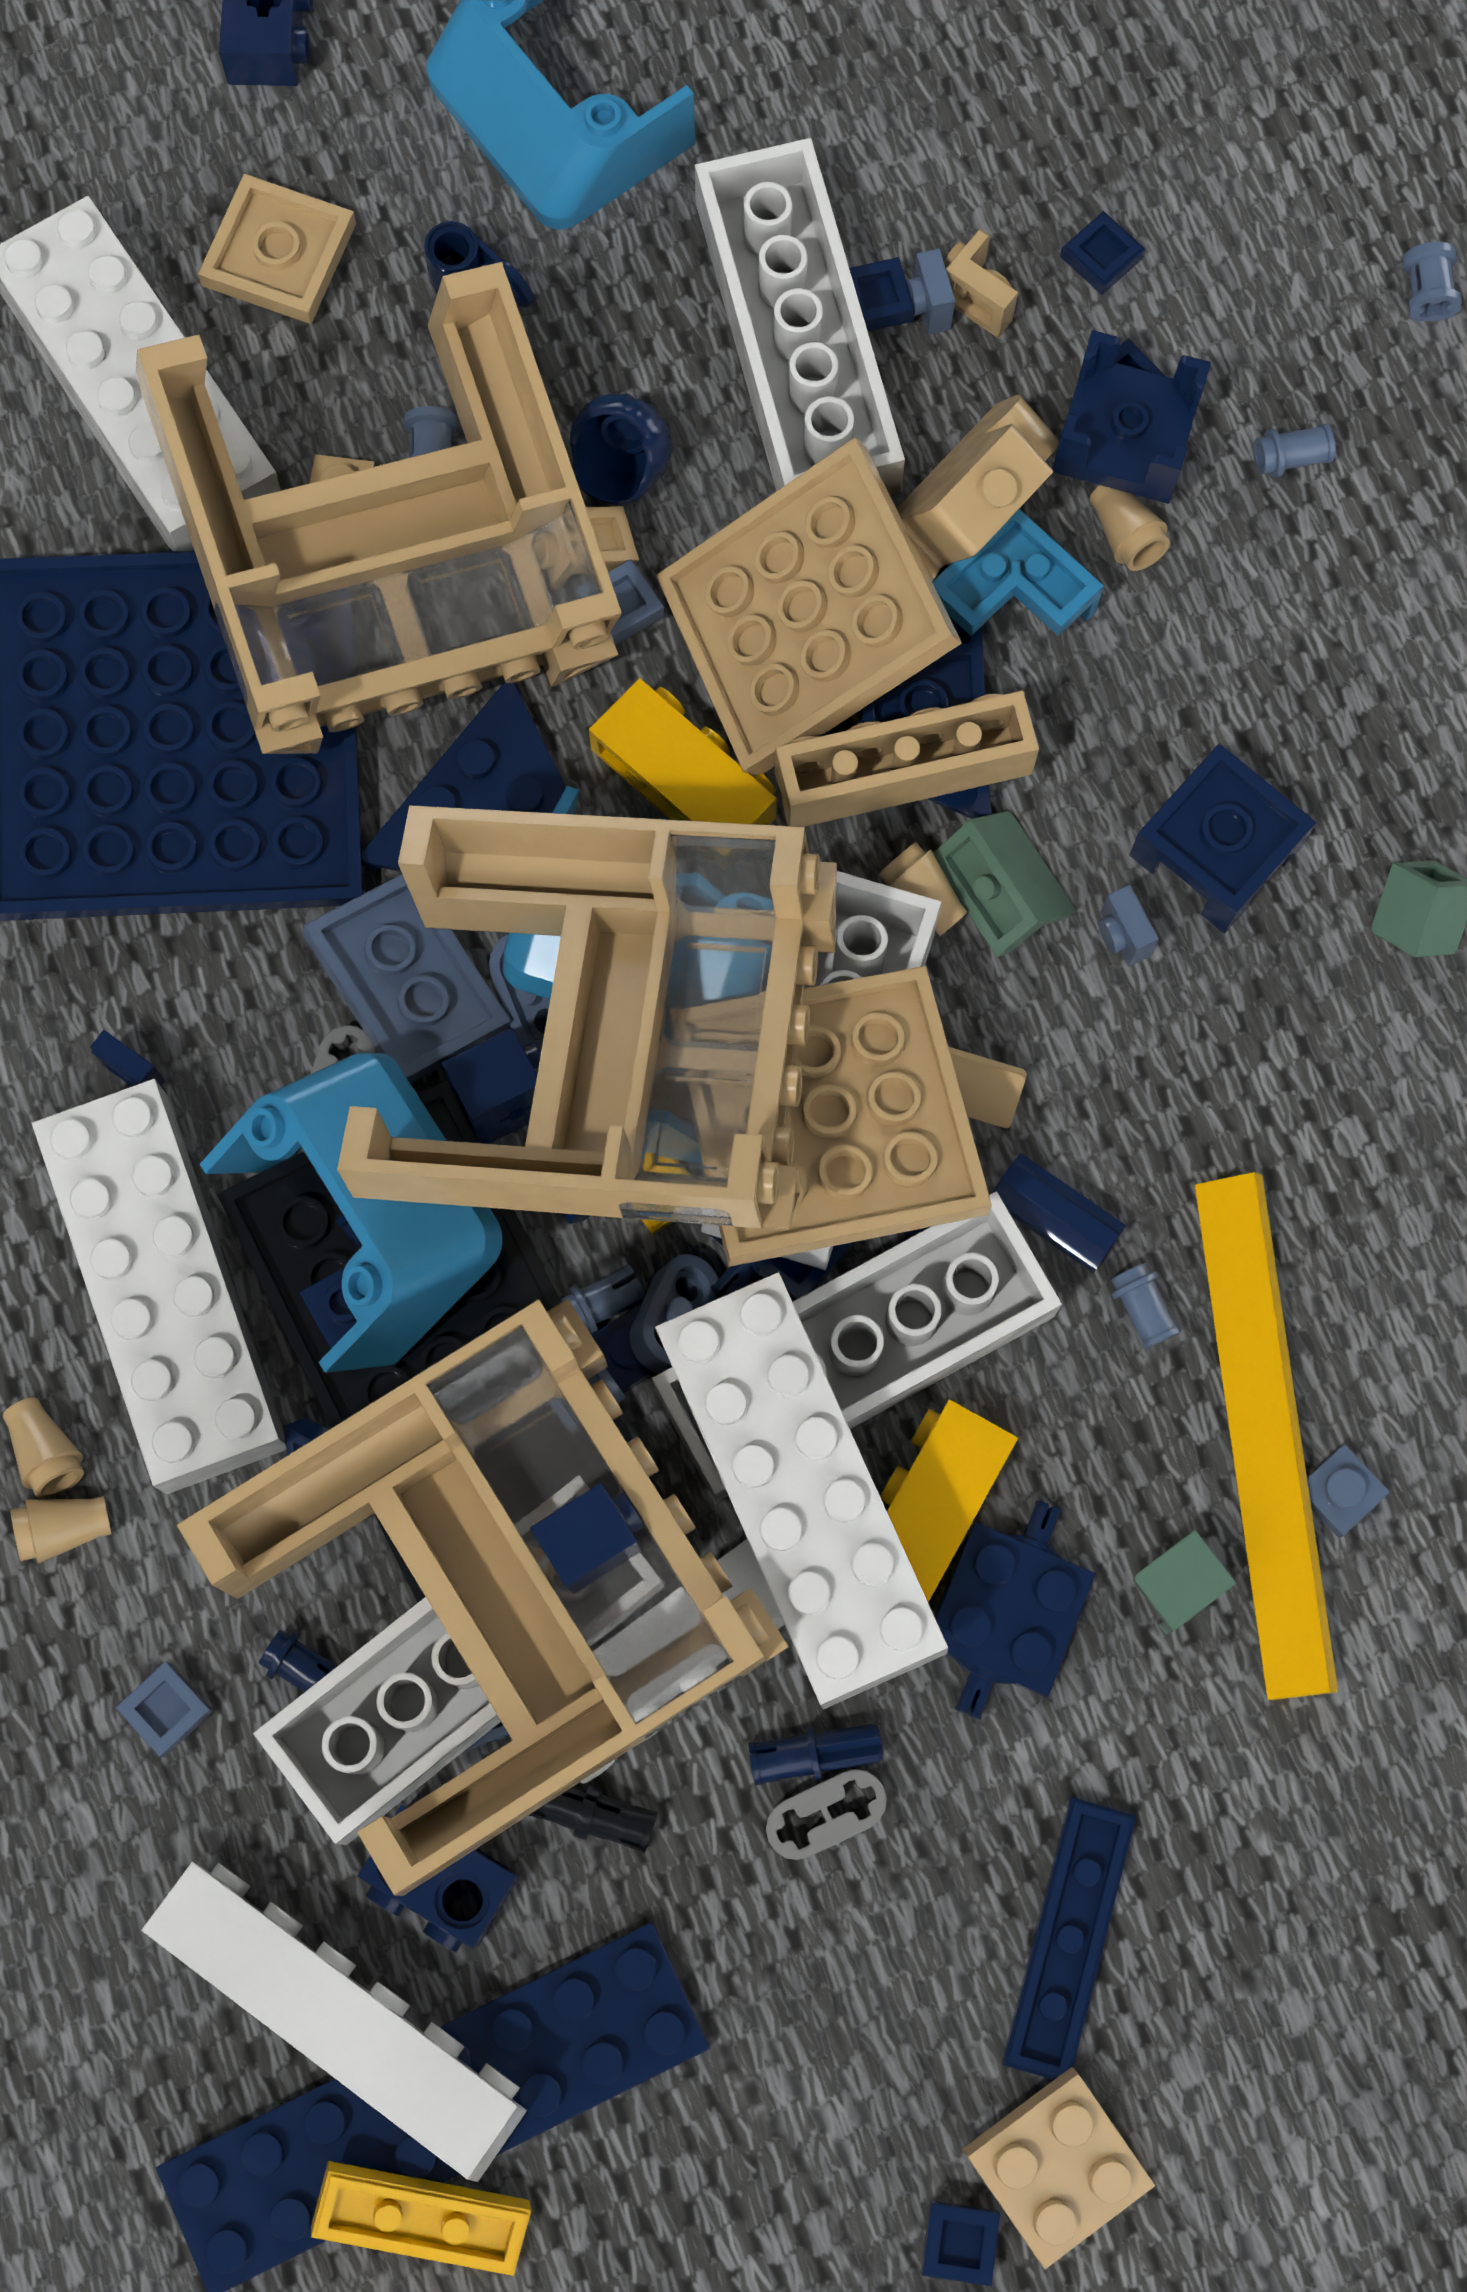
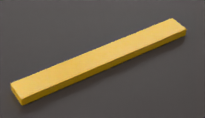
M1252 1172L1195 1184L1267 1700L1337 1693L1338 1686L1263 1175Z

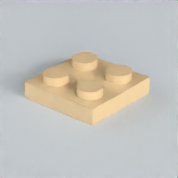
M244 174L199 270L198 276L201 285L312 324L356 226L354 211Z
M1073 2067L1069 2068L962 2149L1044 2269H1047L1155 2187V2184Z

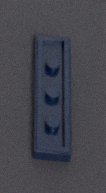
M1069 1797L1001 2064L1055 2080L1069 2068L1074 2067L1136 1815Z

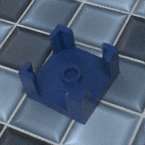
M1092 330L1052 470L1057 474L1169 504L1182 469L1188 447L1187 441L1211 362L1183 355L1180 357L1174 378L1115 363L1121 339L1117 336Z
M1219 743L1138 832L1129 856L1152 875L1157 871L1160 862L1167 866L1208 900L1201 915L1225 934L1244 913L1252 897L1281 865L1285 867L1303 847L1317 822Z

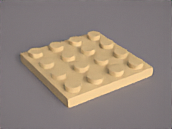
M855 437L656 575L742 770L745 773L748 772L753 777L764 774L775 766V747L786 745L788 742L804 736L813 735L820 737L962 644L866 446Z
M926 966L804 988L802 1005H809L810 1007L809 1038L806 1046L796 1045L794 1066H801L802 1091L799 1106H788L785 1127H791L794 1130V1151L791 1166L798 1167L804 1195L789 1231L734 1227L729 1213L720 1209H714L728 1267L989 1215L992 1207ZM765 996L671 1013L670 1028L675 1048L757 1054ZM682 1076L708 1185L727 1187L734 1133L746 1134L753 1081Z

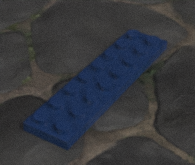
M653 1921L440 2026L441 2029L465 2046L457 2057L478 2074L487 2063L520 2087L513 2100L527 2111L497 2155L710 2049V2045ZM336 2079L156 2167L158 2176L207 2292H225L327 2241L311 2237V2224L328 2161L440 2183L459 2175V2173Z

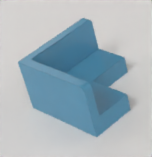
M1020 509L1015 512L977 554L971 558L952 563L932 582L948 615L970 636L1013 596L1059 636L1079 616L1088 621L1096 613L1104 587L1102 583Z

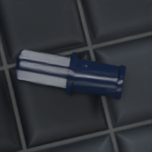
M875 1724L815 1733L814 1726L807 1727L806 1734L748 1743L755 1785L814 1775L815 1780L823 1779L822 1772L877 1763L883 1759L884 1754L881 1733Z

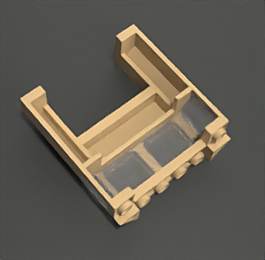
M502 262L442 276L428 323V329L467 440L466 444L246 500L243 499L204 383L207 355L200 334L137 349L135 374L262 754L318 753L323 739L320 727L326 725L329 732L347 730L364 722L363 715L384 709H387L390 716L405 714L421 707L424 704V698L446 693L447 699L466 697L482 689V682L504 677L506 683H516L529 679L540 672V666L544 667L551 687H554L618 656L611 630L622 612Z
M409 805L398 865L425 928L561 936L525 1147L391 1137L377 1108L350 1106L337 1170L352 1197L789 1231L804 1195L798 1167L791 1166L794 1151V1130L791 1127H785L788 1106H799L802 1091L801 1066H794L796 1045L806 1046L809 1038L810 1007L809 1005H802L804 985H815L818 952L835 953L837 863L820 862L819 854H809L805 827Z
M568 1298L548 1311L545 1310L538 1299L177 1524L178 1529L211 1585L239 1599L375 1513L512 1738L511 1742L392 1818L381 1816L357 1832L394 1896H404L789 1647L753 1589L749 1588L729 1601L727 1596H723L722 1593L733 1586L712 1552L710 1551L699 1558L685 1535L696 1528L675 1494L670 1495L664 1500L659 1495L649 1479L659 1469L638 1436L629 1442H626L613 1422L623 1412L604 1381L601 1379L593 1385H590L588 1379L607 1368L608 1365L604 1354ZM599 1483L604 1485L613 1498L624 1491L646 1526L635 1533L644 1550L574 1594L564 1586L530 1527Z

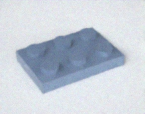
M403 874L303 925L302 936L376 1051L391 1056L397 1062L410 1084L442 1067V1062L508 1030L510 1027V1018L451 929L425 928Z

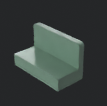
M1009 811L970 819L933 852L956 896L968 911L969 916L996 957L1014 951L1043 925L1067 919L1076 911L1074 905L1014 815Z

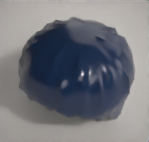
M628 393L601 395L587 403L572 422L569 442L573 458L572 469L579 488L588 496L607 504L625 505L640 499L664 475L673 446L670 441L669 429L664 423L663 417L657 414L652 404L645 403L641 398H634Z

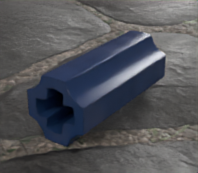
M1022 1153L1012 1162L992 1192L997 1191L1011 1217L1092 1273L1096 1271L1127 1226Z

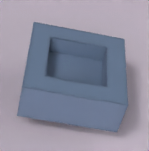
M940 248L917 253L913 278L906 280L914 306V316L922 314L927 335L950 330L955 298Z
M632 559L608 572L622 612L611 630L615 645L664 617L663 605ZM597 579L579 589L580 599L601 593Z
M1128 885L1108 894L1100 912L1103 918L1098 920L1099 931L1108 949L1113 954L1121 951L1128 967L1151 957L1159 938L1132 887Z
M1345 1444L1340 1446L1307 1477L1311 1509L1338 1538L1343 1537L1390 1493Z
M167 1661L158 1667L116 1707L119 1713L155 1753L163 1758L214 1711L177 1669Z

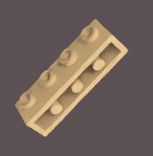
M1018 691L1005 695L988 694L966 704L944 709L927 708L900 719L882 723L874 721L865 722L843 732L821 737L812 735L794 739L786 745L775 747V776L788 826L806 827L1032 775L1039 747L1024 692Z

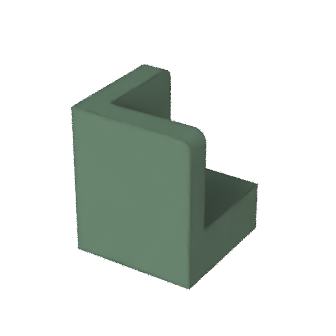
M1434 860L1392 863L1372 923V932L1413 957L1454 954L1458 949L1467 923V878Z
M1196 1530L1179 1540L1133 1578L1135 1585L1163 1620L1158 1626L1165 1635L1177 1630L1236 1584Z

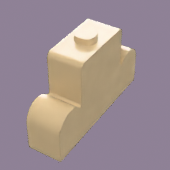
M1015 395L996 403L896 508L931 581L934 580L944 565L971 558L977 554L1053 473L1052 468L1045 461L1056 450L1060 440L1021 395Z

